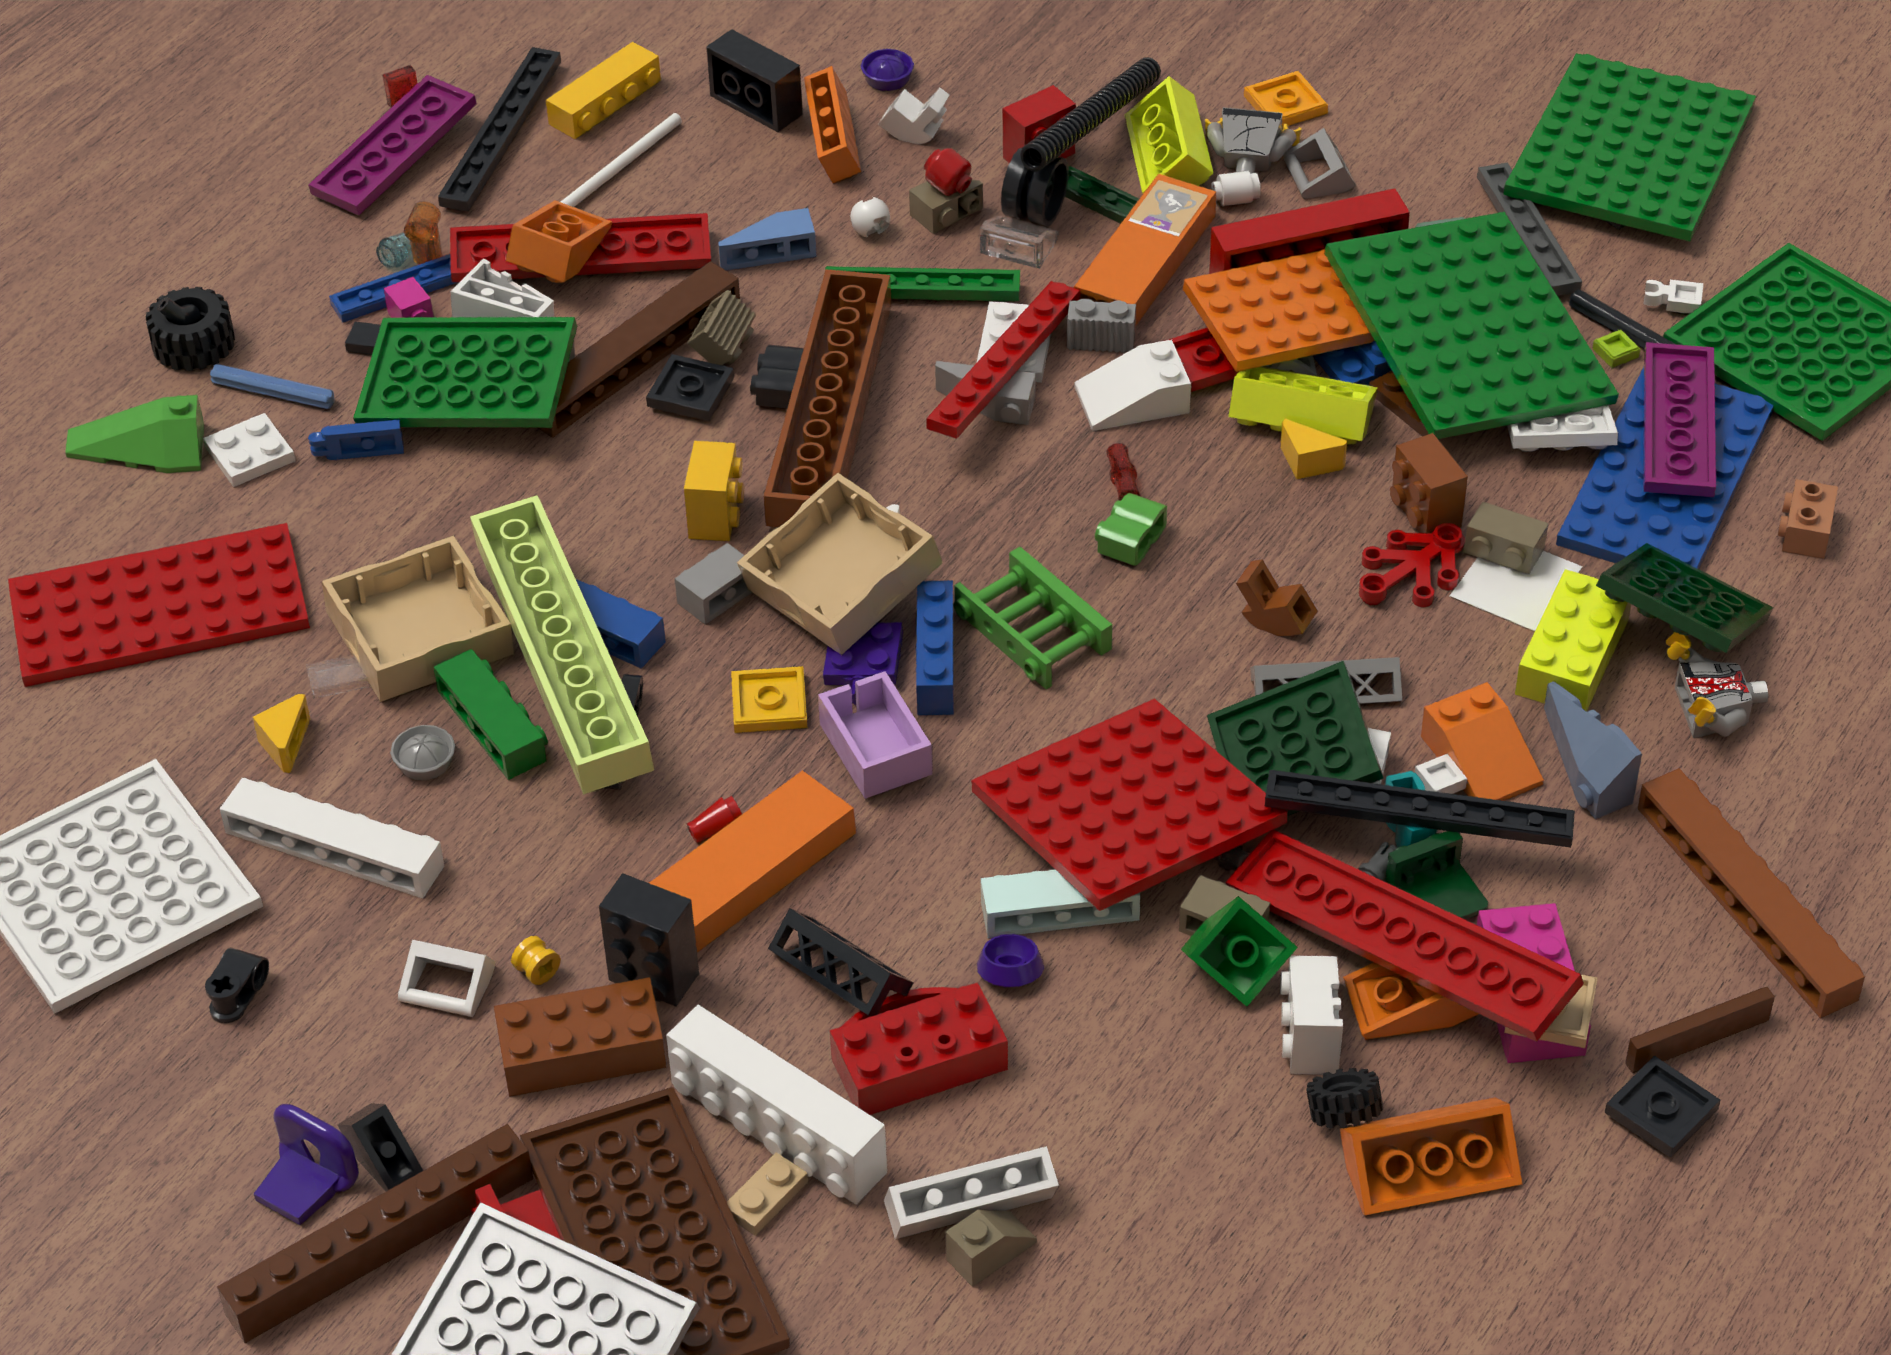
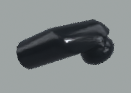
M168 297L164 298L157 307L159 312L176 325L195 324L200 318L199 309L195 305L186 304L179 306Z

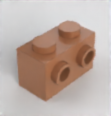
M1795 480L1793 493L1786 492L1782 512L1789 515L1781 516L1777 535L1784 537L1782 552L1821 559L1825 558L1838 486Z

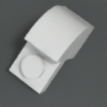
M939 88L923 104L904 89L888 107L878 125L898 140L914 144L926 143L934 137L944 120L942 116L947 109L943 105L948 99L949 94L942 88Z

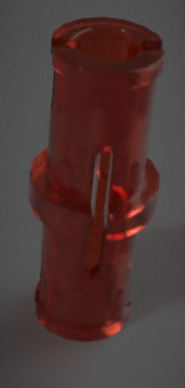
M1123 443L1112 444L1108 447L1106 454L1111 466L1109 472L1110 480L1116 485L1118 500L1121 501L1128 493L1140 496L1136 484L1137 470L1131 464L1128 448Z

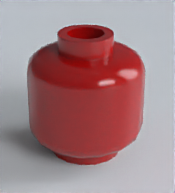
M952 148L935 150L925 162V179L945 196L953 195L957 191L963 193L972 182L970 177L972 166L970 162Z

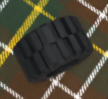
M183 287L181 290L169 291L166 296L161 295L156 299V303L150 305L149 312H146V324L154 356L157 360L161 361L162 365L166 367L171 366L174 370L185 369V371H193L196 368L201 370L207 368L208 365L219 363V359L226 358L229 355V350L233 349L235 334L229 306L221 294H216L214 290H203V287ZM168 297L179 306L186 304L195 305L199 309L200 318L195 324L176 325L159 312L157 307L164 298Z

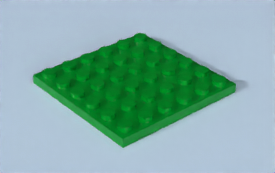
M1787 243L1672 326L1663 335V337L1677 345L1714 347V372L1717 377L1742 392L1761 396L1765 401L1774 405V412L1822 441L1891 389V302L1791 243Z

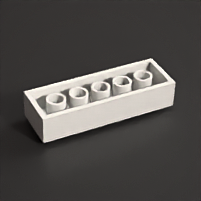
M697 1005L666 1035L671 1082L678 1092L685 1096H692L701 1102L711 1114L721 1115L733 1123L735 1128L743 1135L753 1136L762 1142L773 1155L777 1152L806 1171L808 1177L813 1176L824 1183L837 1197H845L857 1205L887 1174L885 1125L708 1010Z

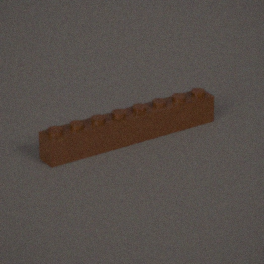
M710 261L681 283L672 287L657 300L648 304L633 317L624 321L623 324L602 337L592 346L579 353L568 362L552 428H536L554 438L690 340L689 338L700 323L701 317L714 299L726 290L731 291L732 295H736V299H740L739 278Z
M507 1123L217 1286L226 1317L243 1342H249L472 1214L471 1209L477 1207L476 1189L491 1184L497 1199L533 1180L529 1150Z

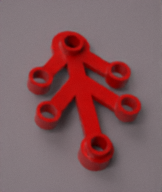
M1452 523L1438 525L1431 534L1405 533L1402 530H1392L1387 534V549H1380L1375 546L1366 547L1362 552L1361 563L1367 569H1379L1383 563L1401 564L1384 575L1378 573L1363 575L1359 582V596L1363 602L1368 605L1380 604L1386 598L1388 589L1416 571V586L1413 588L1412 602L1418 607H1429L1434 600V589L1431 586L1430 561L1439 555L1441 556L1442 568L1438 571L1437 585L1439 588L1447 591L1455 589L1459 580V572L1455 569V554L1462 551L1465 545V537L1462 534V530ZM1407 545L1424 547L1420 551L1406 550Z

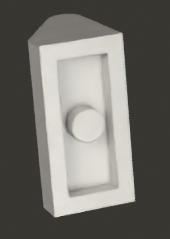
M412 940L398 992V1001L473 1017L492 978L496 961L486 955ZM426 963L473 972L466 1000L414 989Z

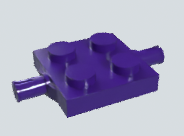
M902 622L876 623L842 655L828 646L823 670L824 684H849L852 690V704L856 705L855 681L886 671L893 684L896 685L904 634Z

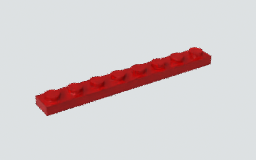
M1050 281L926 418V429L957 439L1068 315L1070 300H1080V289L1067 286L1064 283Z

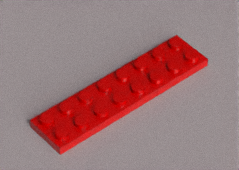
M708 214L609 218L607 220L612 221L611 228L577 275L702 268L711 261ZM513 224L450 227L452 282H460L483 258L491 262L492 269L500 274L506 271L511 274L512 279L545 277V275L534 271H522L516 267V264L506 261Z

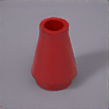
M732 796L726 799L720 797L694 820L686 823L694 841L699 843L711 838L741 816L742 812Z

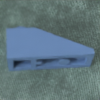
M808 208L777 212L718 242L720 267L724 270L816 257L815 230Z

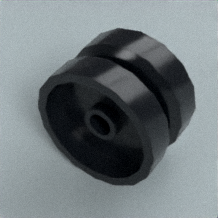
M1019 148L1013 155L1004 177L1001 191L1002 213L1005 216L1019 220L1024 219L1028 215L1031 223L1046 227L1050 226L1056 220L1066 195L1069 177L1068 161L1058 156L1040 171H1031L1021 162L1020 153L1022 148Z

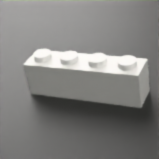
M1046 1146L889 1187L884 1203L894 1237L898 1239L959 1223L978 1209L1005 1211L1051 1199L1059 1184Z

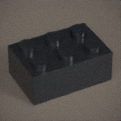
M733 29L706 46L711 97L776 132H780L803 115L799 64Z
M622 873L599 905L608 978L616 984L650 977L655 1001H663L677 1007L699 975L692 901L689 898Z

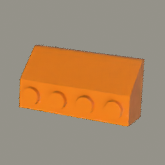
M1496 1097L1370 1121L1368 1123L1365 1122L1355 1127L1350 1125L1347 1128H1340L1346 1169L1364 1215L1522 1184L1510 1104Z

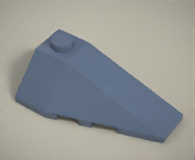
M1554 681L1548 683L1544 710L1579 805L1586 808L1597 819L1633 804L1642 753L1615 724L1606 726L1601 722L1600 714L1594 709L1588 712L1582 709V705L1577 697Z

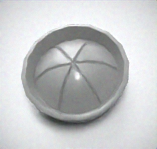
M420 725L409 728L399 734L392 743L390 753L393 762L407 777L414 780H430L437 778L448 769L454 754L455 743L453 737L445 729L434 725Z

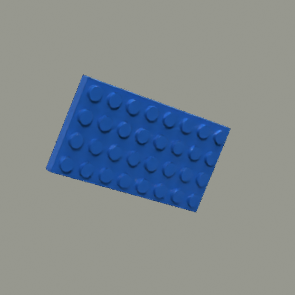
M1643 367L1615 422L1618 432L1617 445L1601 449L1557 535L1556 545L1617 563L1648 543L1699 569L1772 416L1774 405L1765 401L1761 396L1715 384V496L1704 497L1643 492Z

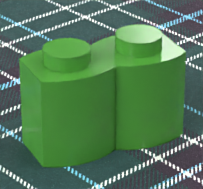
M1132 493L1126 494L1121 501L1117 500L1112 508L1111 515L1105 522L1101 521L1097 526L1095 540L1098 541V553L1134 566L1138 565L1147 554L1150 546L1160 537L1167 524V506Z

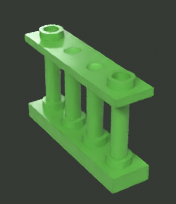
M1022 547L1009 552L1008 574L977 593L973 594L961 582L954 585L955 602L953 606L957 615L962 620H967L1020 666L1028 678L1036 680L1045 689L1052 686V665L1084 645L1090 646L1101 656L1112 649V623ZM1015 586L1021 587L1029 594L997 614L986 605L989 601ZM1038 605L1046 608L1051 613L1050 616L1020 634L1008 624ZM1061 625L1067 626L1075 633L1045 653H1041L1031 644Z

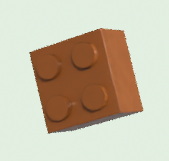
M1431 433L1396 445L1395 461L1392 463L1394 473L1393 483L1390 487V496L1396 506H1400L1407 515L1410 525L1413 528H1417L1420 533L1430 534L1438 525L1443 523H1452L1459 528L1462 527L1468 476L1437 437Z

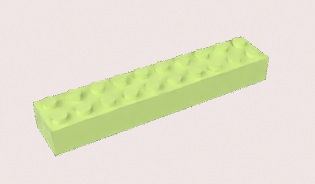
M538 495L470 516L477 548L507 618L511 623L513 632L582 793L586 794L654 771L649 741Z

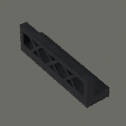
M789 908L768 947L770 951L871 1017L878 1014L890 990L907 996L914 982L815 918ZM794 929L798 931L800 947L787 951L784 949V946ZM822 947L824 963L813 968L811 952ZM848 964L850 980L837 984L835 968ZM873 980L878 985L870 1000L866 1003L862 998L861 985Z

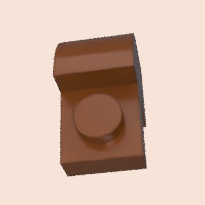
M1263 559L1251 561L1236 582L1248 603L1241 612L1243 616L1257 629L1273 635L1291 636L1303 634L1318 612L1302 584L1279 587Z

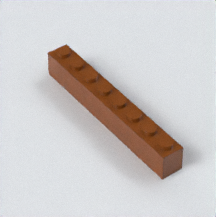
M1678 768L1643 783L1638 810L1821 1019L1859 1001L1865 979L1860 966L1848 958L1839 948L1835 938L1827 934L1815 921L1811 911L1804 908L1791 894L1787 884L1780 881L1768 868L1766 861L1757 855L1745 842L1742 834L1738 830H1734L1724 819L1719 808L1716 805H1712L1700 792L1696 782L1690 780Z

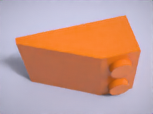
M554 200L513 224L506 261L516 264V267L522 271H534L545 275L546 279L551 282H566L579 273L611 228L612 221Z
M1488 682L1424 707L1421 738L1437 758L1448 754L1467 778L1466 788L1463 789L1467 796L1505 801L1543 785L1544 779L1508 706Z
M1374 962L1343 977L1361 1034L1365 1040L1449 1028L1479 1014Z

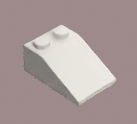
M1172 340L1139 345L1074 382L1075 390L1092 431L1190 413L1191 382Z

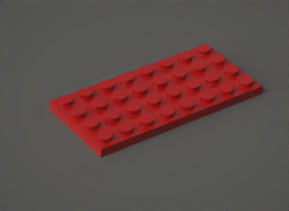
M287 523L8 579L24 687L310 628Z

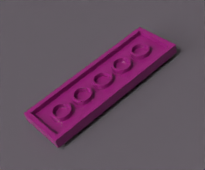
M426 75L308 184L310 193L356 215H360L477 105L475 95Z
M1646 342L1644 351L1643 492L1714 497L1716 490L1714 347Z

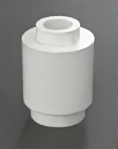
M1249 171L1217 175V180L1212 182V190L1216 191V201L1219 200L1221 206L1251 203L1253 199L1260 198V182L1257 173L1250 174Z

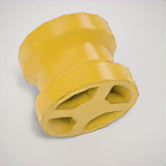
M530 936L524 939L515 948L511 957L512 966L520 972H526L527 979L534 985H541L550 980L557 972L561 962L560 955L552 949H546L545 942L538 936Z

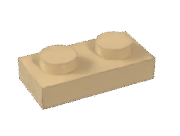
M776 1152L727 1201L736 1223L756 1236L808 1183L807 1172Z

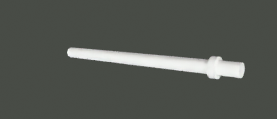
M673 113L564 198L561 203L572 207L578 205L681 124V117L677 113Z

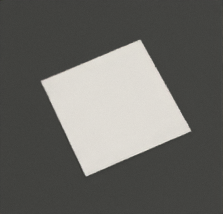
M1543 551L1531 573L1527 574L1478 557L1449 596L1535 631L1564 570L1567 569L1578 573L1583 566Z

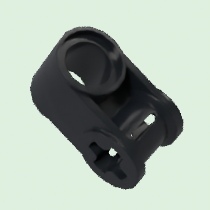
M231 947L223 953L219 964L205 983L206 994L212 1000L209 1006L210 1015L215 1021L231 1023L243 1016L253 997L263 987L269 972V961L267 958Z

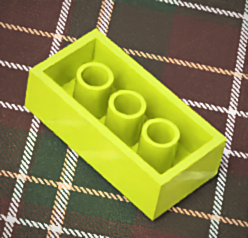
M1565 569L1519 664L1515 695L1545 704L1547 685L1554 681L1577 697L1582 705V709L1587 711L1629 620L1631 604L1626 601L1618 602L1606 596L1605 590L1596 586L1599 579Z

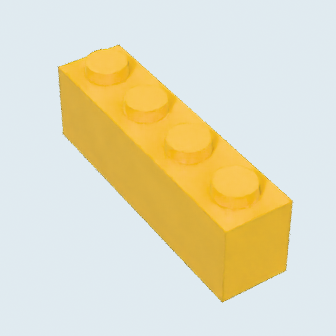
M632 41L546 99L549 125L573 139L578 138L661 81L659 56Z

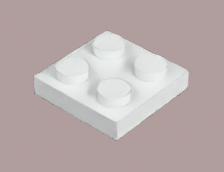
M265 413L203 438L206 450L233 487L295 462L294 451Z

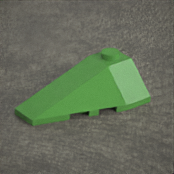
M198 395L163 397L68 429L66 457L106 463L110 460L123 461L126 467L137 468L139 464L155 466L156 472L163 473L201 471L204 420Z

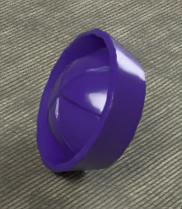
M881 49L868 54L862 60L860 67L867 83L872 88L880 91H893L904 87L908 83L914 63L912 58L905 52L896 49Z
M1004 934L987 941L977 961V972L989 983L1002 987H1020L1032 983L1041 976L1044 970L1043 958L1037 945L1031 939L1016 934Z

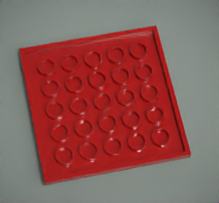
M1155 698L971 780L972 792L1099 911L1287 823V811L1285 809L1264 806L1266 793Z

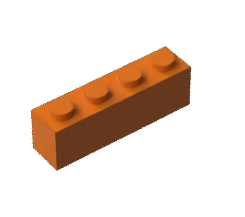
M830 66L804 77L817 156L832 183L860 173L861 166L847 92L834 68Z

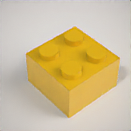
M694 441L684 485L689 539L730 541L732 528H738L740 510L737 507V503H743L744 483L738 481V478L742 476V458L736 456L735 443Z

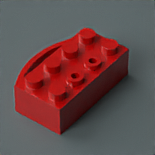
M978 982L960 988L929 987L913 989L909 991L907 996L896 993L886 997L877 1015L871 1017L860 1010L841 1027L830 1030L832 1062L852 1104L869 1115L1008 1070V1040Z

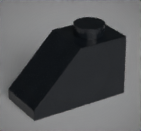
M371 1103L337 1124L341 1133L351 1143L356 1159L385 1191L424 1171L386 1104Z

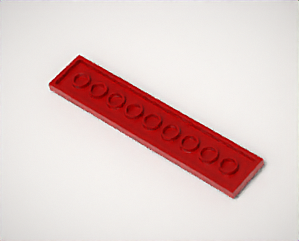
M1274 829L1264 837L1226 881V885L1247 894L1256 895L1262 900L1270 902V912L1536 1042L1584 984L1580 973Z

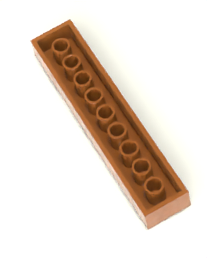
M825 269L763 496L766 526L780 527L799 510L806 500L837 473L848 479L891 309L890 275Z

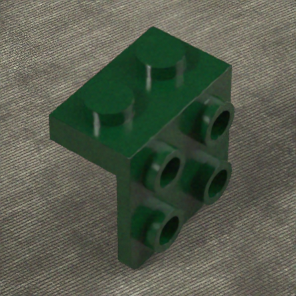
M1451 831L1435 833L1427 839L1408 846H1400L1388 853L1386 883L1465 920L1477 916L1479 910L1488 909L1487 899L1460 864L1463 837L1460 833Z

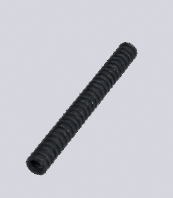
M1149 57L1140 59L1025 145L1020 153L1023 165L1028 170L1040 171L1157 82L1161 76V69L1157 61Z

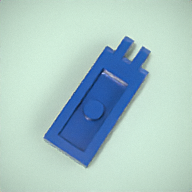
M400 420L326 426L322 428L321 432H314L308 436L311 454L316 457L326 456L328 460L404 454Z

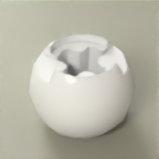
M876 197L865 202L863 200L859 201L853 206L850 215L853 228L864 237H868L867 235L878 232V234L882 233L888 228L891 219L888 206Z

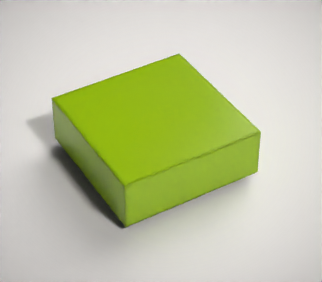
M1622 330L1615 331L1593 341L1592 349L1611 368L1639 358L1640 348Z

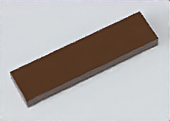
M1763 987L1632 1037L1629 1041L1625 1064L1633 1074L1638 1072L1653 1056L1666 1061L1765 1023L1770 1019L1775 996L1768 987Z

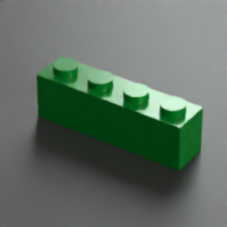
M470 649L434 666L439 694L508 780L547 762L545 745L548 744L545 732L539 725L534 726L528 712L522 703H515L504 681L498 682L486 659L481 660Z

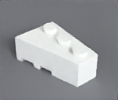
M484 258L451 291L452 317H554V300L526 283L522 286L512 281L511 274L506 271L500 274L492 269L491 262Z
M1291 955L1289 957L1288 971H1281V995H1288V1002H1282L1281 1025L1289 1026V1034H1283L1282 1057L1290 1058V1074L1323 1075L1326 1072L1334 1074L1339 1069L1343 1019H1339L1341 998H1338L1339 975L1337 956Z

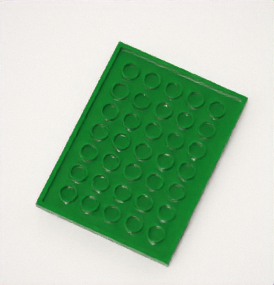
M1576 53L1508 177L1503 195L1691 241L1754 108L1756 96L1747 94L1742 90L1721 88L1712 83H1700L1678 75L1671 76L1655 72L1649 68L1641 69L1619 61L1612 62L1596 58L1590 54L1582 55Z
M1505 212L1326 244L1325 256L1428 434L1433 433L1437 439L1616 404L1619 393Z

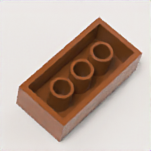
M650 977L494 1006L509 1097L666 1068L663 1037Z

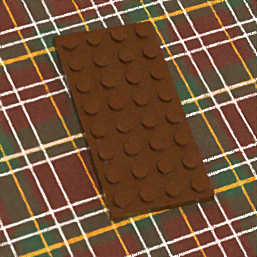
M674 1087L520 1135V1140L529 1150L533 1175L561 1240L697 1302L700 1309L674 1355H770L790 1348L788 1333Z

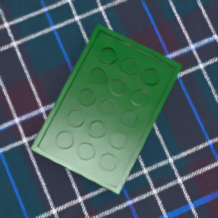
M575 317L383 318L353 417L355 424L400 420L401 427L552 428L578 327Z

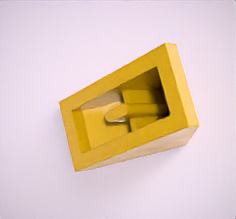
M1284 419L1282 422L1280 448L1296 479L1343 470L1346 463L1347 440Z
M297 694L253 716L258 742L284 773H291L310 722L308 705L304 694Z

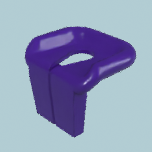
M281 1104L276 1107L273 1114L279 1136L280 1159L254 1192V1197L257 1202L301 1225L331 1199L336 1192L350 1189L358 1178L359 1168L351 1143L338 1129L297 1106ZM304 1140L311 1142L319 1150V1164L315 1163Z

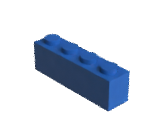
M576 579L609 654L642 669L666 642L663 618L653 611L642 609L629 603L624 598H618L600 590L595 585H589Z
M953 580L922 581L917 586V715H954Z

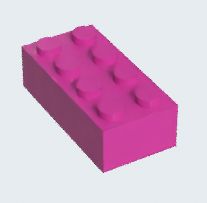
M1555 903L1479 910L1478 926L1575 971ZM1497 1023L1507 1063L1586 1056L1591 1029L1590 1023L1585 1048L1545 1040H1538L1536 1042L1528 1037L1504 1033L1505 1026Z

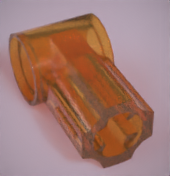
M420 201L414 205L404 226L405 236L411 243L413 261L418 265L443 257L438 229L441 213L434 204L426 201Z

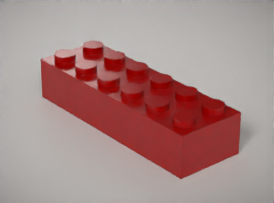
M1396 188L1211 227L1209 274L1324 250L1327 243L1405 230L1409 227L1410 211Z

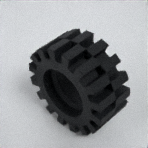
M1349 1068L1346 1072H1343V1069H1337L1336 1073H1323V1078L1316 1076L1313 1078V1082L1307 1084L1306 1091L1311 1119L1318 1126L1322 1127L1326 1124L1327 1128H1334L1336 1125H1339L1340 1128H1347V1124H1353L1355 1127L1361 1125L1360 1121L1367 1123L1372 1121V1117H1378L1381 1114L1380 1111H1383L1378 1076L1373 1071L1368 1072V1069H1361L1358 1072L1356 1068Z

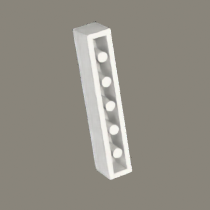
M242 777L220 807L225 833L420 898H424L444 868L441 844L430 836H421L403 830L396 825H387L369 819L362 814L350 813L338 809L329 803H320L304 798L298 793H289L271 787L264 782H255Z

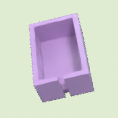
M886 671L855 681L856 713H853L852 690L849 684L818 694L820 725L864 799L932 775V745Z

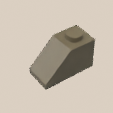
M978 1209L945 1231L946 1260L972 1287L1037 1243V1238L1011 1211Z

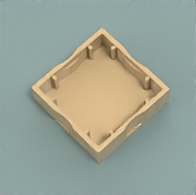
M837 473L806 500L787 522L770 532L737 562V565L750 591L842 655L943 562L934 537L901 514L883 507L871 494Z
M454 536L407 551L392 560L367 565L322 581L326 612L380 702L435 683L434 666L470 649L481 660L486 659L488 663L514 654L511 623L491 592L478 580L474 566Z

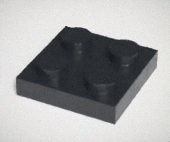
M671 354L646 396L647 407L710 421L734 379V368Z
M1653 1056L1606 1103L1605 1113L1671 1158L1719 1109L1721 1099L1658 1057Z

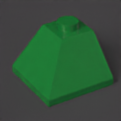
M1238 896L1207 918L1181 950L1247 1007L1298 947Z

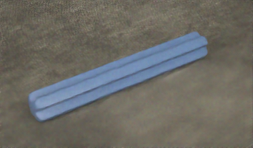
M221 364L214 365L213 370L210 372L211 381L214 384L323 409H330L335 401L334 392L326 388Z

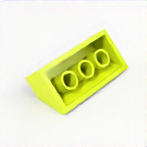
M1168 76L1125 114L1142 193L1146 191L1158 174L1199 186L1205 183L1214 173L1195 96Z
M1261 366L1239 371L1234 377L1228 417L1237 418L1239 424L1255 426L1257 422L1269 424L1272 430L1281 432L1282 422L1284 419H1288L1347 440V444H1356L1357 441H1363L1367 434L1378 387Z

